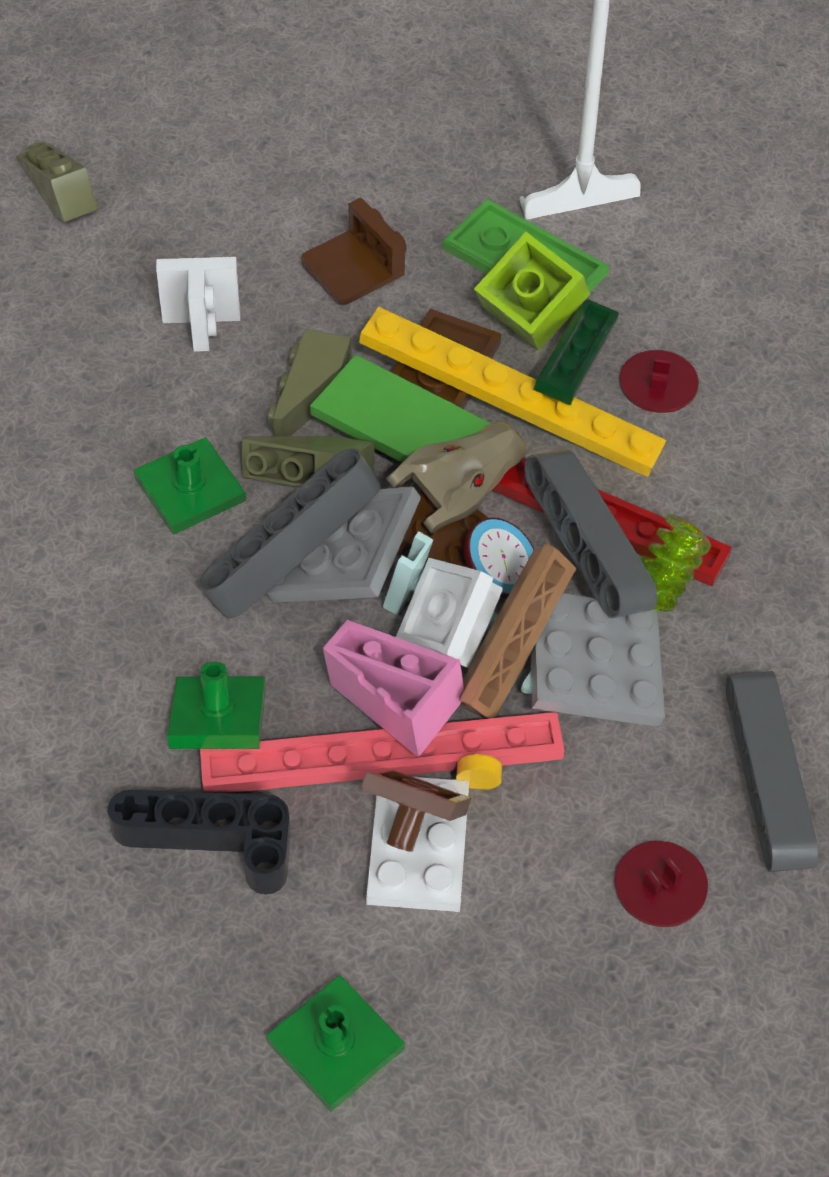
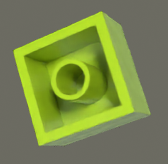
M525 232L474 288L483 308L538 351L590 295L584 276L528 232Z

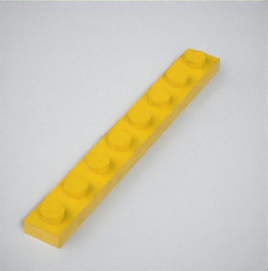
M379 306L360 334V344L649 477L665 446V439L577 398H574L572 404L568 405L533 389L536 379Z

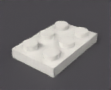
M414 777L466 796L469 793V781ZM377 795L366 905L460 912L467 814L448 821L425 813L414 850L407 852L387 844L399 804Z

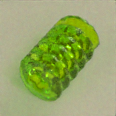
M668 513L665 520L673 527L672 531L666 528H659L656 532L665 542L664 545L651 542L648 546L649 550L657 556L656 559L648 556L641 558L656 585L657 603L654 610L663 612L675 609L678 604L677 597H681L686 590L685 583H690L694 577L693 569H698L703 562L701 555L707 554L711 548L710 541L699 528L682 517Z

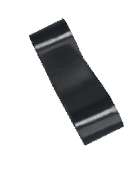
M124 790L115 794L108 804V816L112 835L116 842L122 846L132 848L244 852L246 881L253 891L264 895L274 894L281 890L286 883L291 839L288 806L279 797L254 794ZM152 817H155L156 822H152ZM174 818L186 819L184 822L180 824L168 823L170 820ZM226 819L232 821V823L226 826L214 825L219 820ZM269 821L278 823V825L273 828H264L260 826L261 824ZM266 862L276 865L270 870L256 868L259 864Z

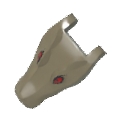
M498 421L474 434L452 441L429 444L414 451L386 479L393 488H398L412 477L438 509L423 523L430 533L433 534L442 527L473 514L481 506L488 493L501 481L504 474L526 455V445L515 429L507 423Z

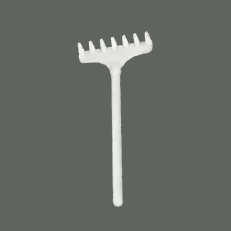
M593 0L579 151L575 162L576 167L572 174L558 185L532 193L526 198L523 196L519 198L525 220L640 196L641 185L635 174L603 175L594 164L593 153L610 0Z

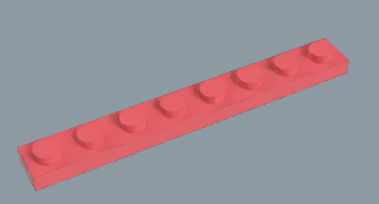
M551 712L445 723L419 758L384 729L260 741L259 749H200L203 792L235 793L364 780L367 771L381 768H389L406 775L457 770V762L461 758L471 754L492 756L500 761L502 766L562 760L565 750L558 713Z

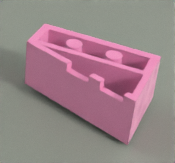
M346 620L323 647L331 686L418 758L462 703L460 698L465 690L459 659Z

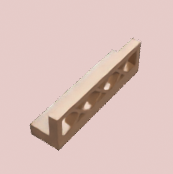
M544 544L542 550L534 548L463 678L465 691L460 698V701H462L459 705L460 707L485 719L496 718L576 570V567L555 547Z

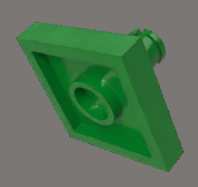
M207 437L189 445L179 446L175 451L134 469L135 480L173 535L246 501L244 489Z
M209 662L201 667L200 677H177L167 733L169 749L260 748L266 694L265 676H227L225 664Z
M341 975L336 977L266 1035L267 1043L330 1112L405 1049V1042Z

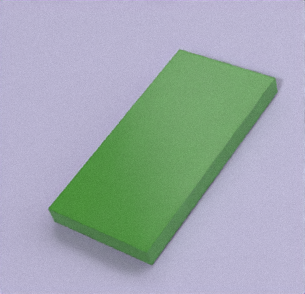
M486 199L443 240L442 249L488 274L525 232H528L581 273L585 278L589 292L609 274V265L489 199Z
M355 355L310 405L312 416L358 440L374 442L375 449L402 463L414 451L426 445L452 441L471 435L492 424L358 355Z

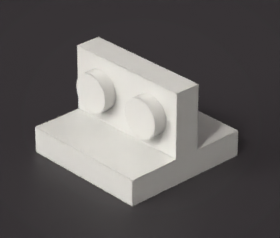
M236 257L157 259L156 272L163 323L191 322L194 352L209 351V336H217L216 322L240 321Z
M428 558L396 637L459 659L462 667L469 668L479 649L503 588L492 582L494 577L482 571Z

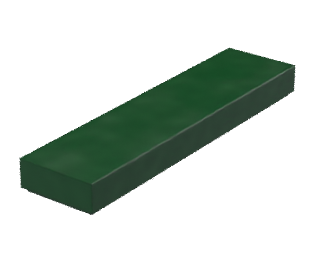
M586 299L579 306L542 369L533 390L571 405L614 328L619 313Z

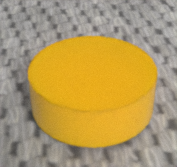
M471 754L464 756L457 762L456 780L469 781V788L489 790L496 788L502 781V764L496 758L489 755Z

